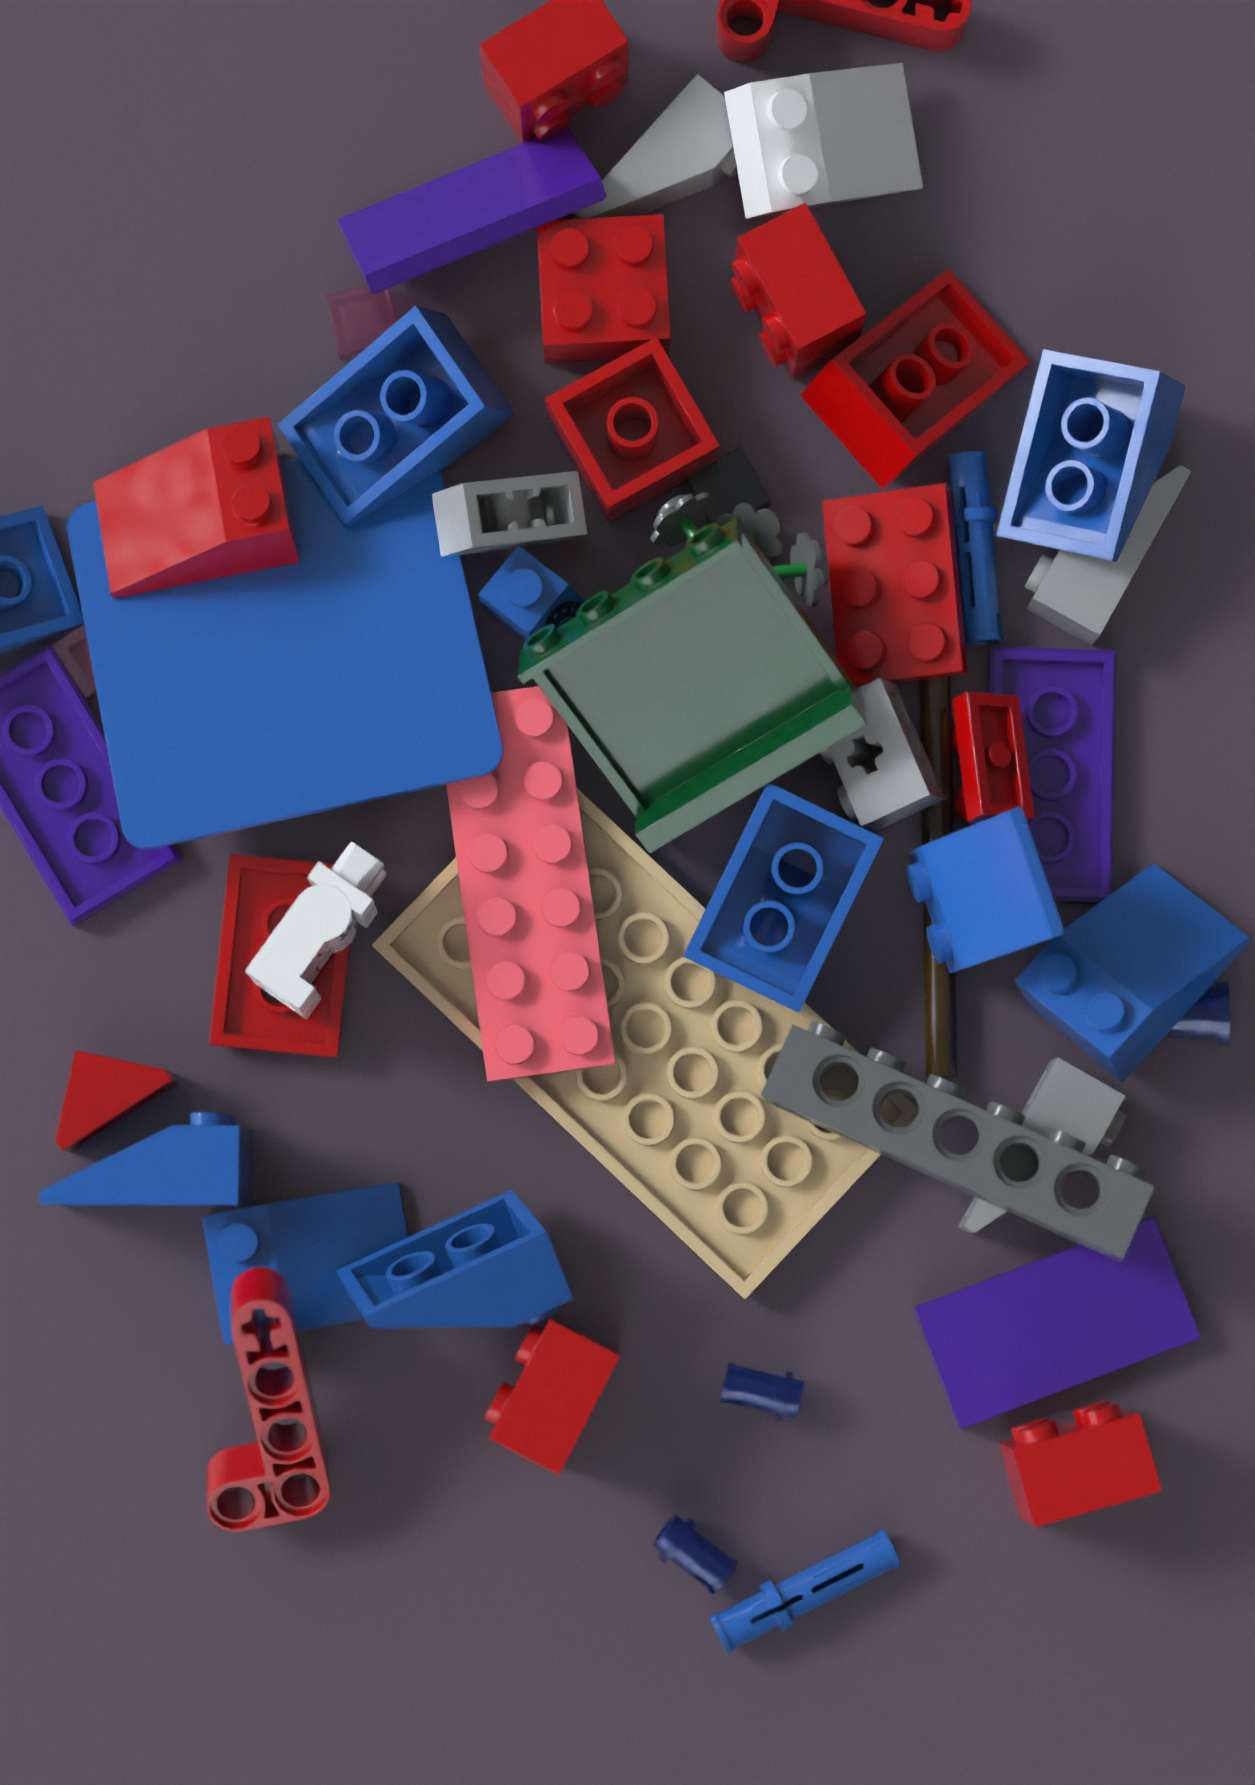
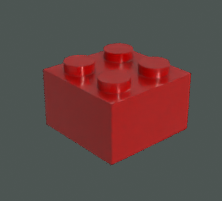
M551 0L479 44L483 84L521 144L534 138H538L542 142L566 129L571 124L570 117L588 106H591L593 110L607 106L623 93L624 87L622 85L628 82L629 41L602 0Z
M806 202L737 238L735 261L731 262L735 277L729 279V283L742 310L745 313L754 310L765 330L759 334V339L768 359L775 368L784 364L793 380L833 359L860 338L866 312Z
M663 214L554 220L537 227L545 364L615 360L655 337L658 338L669 357L670 322Z
M657 337L545 398L546 414L608 523L682 483L691 474L718 460L720 445Z
M552 1317L549 1319L545 1329L533 1323L514 1359L525 1365L515 1387L505 1381L501 1384L484 1417L485 1420L495 1424L488 1439L560 1475L620 1358V1352Z
M1110 1400L1074 1409L1075 1421L1057 1426L1056 1421L1042 1418L1011 1427L1013 1439L999 1442V1447L1019 1517L1033 1527H1038L1161 1492L1162 1488L1140 1413L1120 1408L1119 1403L1111 1404Z

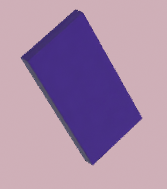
M567 127L542 142L538 138H534L339 218L337 222L371 294H376L600 202L607 195L600 176Z
M50 644L0 674V808L69 923L75 927L183 862L174 845L144 850L134 847L126 840L121 828L104 730L54 647Z
M990 647L988 649L987 693L1019 696L1035 816L1034 819L1027 822L1054 903L1098 904L1113 893L1117 650Z
M1155 1217L1139 1222L1121 1262L1078 1244L913 1307L959 1429L1201 1338Z

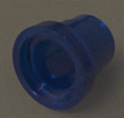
M1216 982V988H1209L1171 1029L1172 1038L1217 1039V1046H1230L1229 982Z

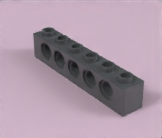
M811 1021L807 1030L794 1024L792 1025L760 1095L764 1102L1116 1261L1121 1262L1155 1188L1154 1185L1142 1181L1146 1174L1145 1169L1114 1155L1109 1156L1106 1164L1082 1154L1086 1143L1057 1129L1050 1128L1046 1137L1022 1127L1026 1117L1002 1104L990 1101L986 1110L962 1100L966 1091L964 1088L939 1076L930 1074L927 1082L923 1083L903 1074L906 1063L886 1052L871 1047L865 1057L843 1047L847 1037L823 1024ZM836 1067H846L852 1070L859 1079L856 1092L850 1098L842 1101L828 1098L821 1089L825 1074ZM897 1093L912 1097L919 1108L916 1119L910 1125L901 1128L888 1125L880 1115L881 1106L885 1099ZM964 1120L974 1126L979 1139L972 1151L956 1155L948 1152L943 1147L940 1141V1133L944 1126L951 1121ZM1024 1147L1033 1152L1038 1161V1171L1034 1177L1024 1182H1016L1003 1174L1000 1167V1159L1008 1149ZM1072 1174H1085L1092 1178L1098 1188L1096 1203L1086 1209L1070 1207L1061 1195V1183L1065 1178Z

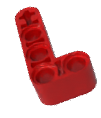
M720 0L717 14L716 43L719 51L731 61L736 63L756 61L766 53L771 42L778 12L930 51H945L953 48L961 41L971 13L972 0H917L913 16L906 14L909 0H896L894 5L887 8H877L867 0ZM936 7L948 9L945 22L933 19ZM749 17L759 24L760 30L749 36H740L734 33L728 24L735 18Z
M266 1267L252 1268L241 1273L234 1280L231 1287V1331L258 1442L229 1447L219 1451L210 1459L206 1468L207 1514L211 1522L217 1527L230 1532L247 1531L312 1517L326 1507L330 1498L327 1450L289 1286L285 1278L277 1271ZM257 1309H264L267 1317H270V1324L259 1327ZM270 1362L285 1364L282 1368L272 1370L262 1367ZM288 1418L298 1420L289 1425L276 1423V1421ZM295 1474L310 1475L304 1479L290 1478V1476ZM231 1487L245 1488V1490L239 1492H231L225 1489Z

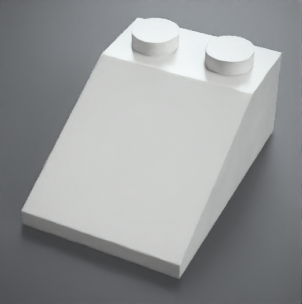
M903 63L816 72L751 82L724 92L746 219L788 212L805 202L809 208L923 188Z

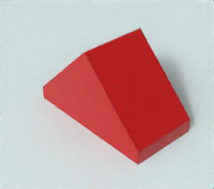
M75 1050L55 1141L62 1151L72 1153L173 1088L179 1082L172 1072L165 1069Z

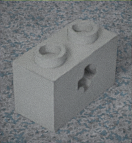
M578 471L462 483L432 493L441 557L514 549L518 545L521 547L555 544L588 534Z
M878 678L858 688L865 700L866 725L820 752L826 763H834L843 783L842 786L837 788V794L848 818L852 822L858 820L861 827L880 830L946 799L898 685L883 678ZM869 745L883 749V754L875 758L878 770L864 766V761L872 756Z

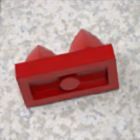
M965 692L952 699L956 728L952 737V749L959 755L963 786L960 788L953 804V813L969 824H977L1009 810L1022 807L1026 822L1034 819L1019 696Z

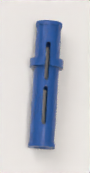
M984 451L959 452L947 456L951 479L965 645H985L1004 641L993 524L999 521L998 508L991 507L987 465L988 452Z
M881 1529L877 1531V1534L833 1556L827 1557L821 1562L775 1585L771 1580L759 1585L760 1593L716 1615L713 1614L709 1618L725 1651L729 1654L733 1652V1649L777 1627L780 1628L781 1632L792 1628L793 1623L791 1620L836 1597L846 1594L848 1591L893 1568L901 1567V1563L887 1534Z

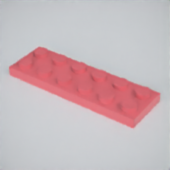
M539 686L492 692L491 697L503 746L502 761L497 769L488 775L446 784L487 1082L615 1065L568 725Z

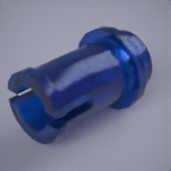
M729 1362L720 1403H729L776 1414V1421L782 1422L783 1416L796 1419L804 1381L792 1378V1371L787 1370L786 1376L738 1366L735 1363Z
M675 1514L657 1534L652 1546L660 1551L658 1558L665 1563L669 1559L705 1586L707 1591L713 1595L720 1590L732 1575L738 1561L733 1557H729L693 1528L695 1525L693 1519L689 1517L684 1521Z

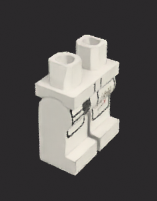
M353 842L348 845L331 870L318 862L307 877L312 887L307 888L299 895L245 970L254 984L307 1020L321 1001V997L315 987L310 984L332 953L344 950L353 941L357 932V922L367 928L378 913L371 897L387 876L383 870L384 864Z

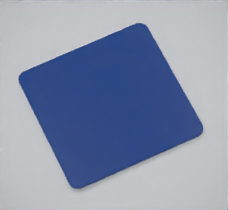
M297 457L283 460L299 563L114 599L110 593L97 502L83 504L71 513L67 522L68 538L121 828L126 840L131 845L144 850L160 848L482 777L497 769L503 758V746L460 555L441 557L432 493L445 489L441 470L354 524L345 525L301 459Z

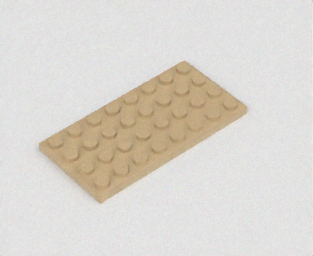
M576 787L615 1065L512 1080L743 1299H746L881 1154L763 1101L760 1095L792 1025L794 1024L807 1030L811 1021H815L827 1027H832L805 1002L798 1013L683 957L705 912V908ZM455 857L372 944V947L483 1051L457 860ZM845 1040V1042H844V1044H843V1047H845V1048H847V1049H850V1050H852V1051L858 1053V1052ZM836 1067L825 1074L821 1089L830 1099L837 1101L846 1100L856 1092L859 1079L852 1070L846 1067ZM897 1093L885 1099L881 1106L880 1115L888 1125L901 1128L908 1126L917 1117L919 1109L902 1093Z

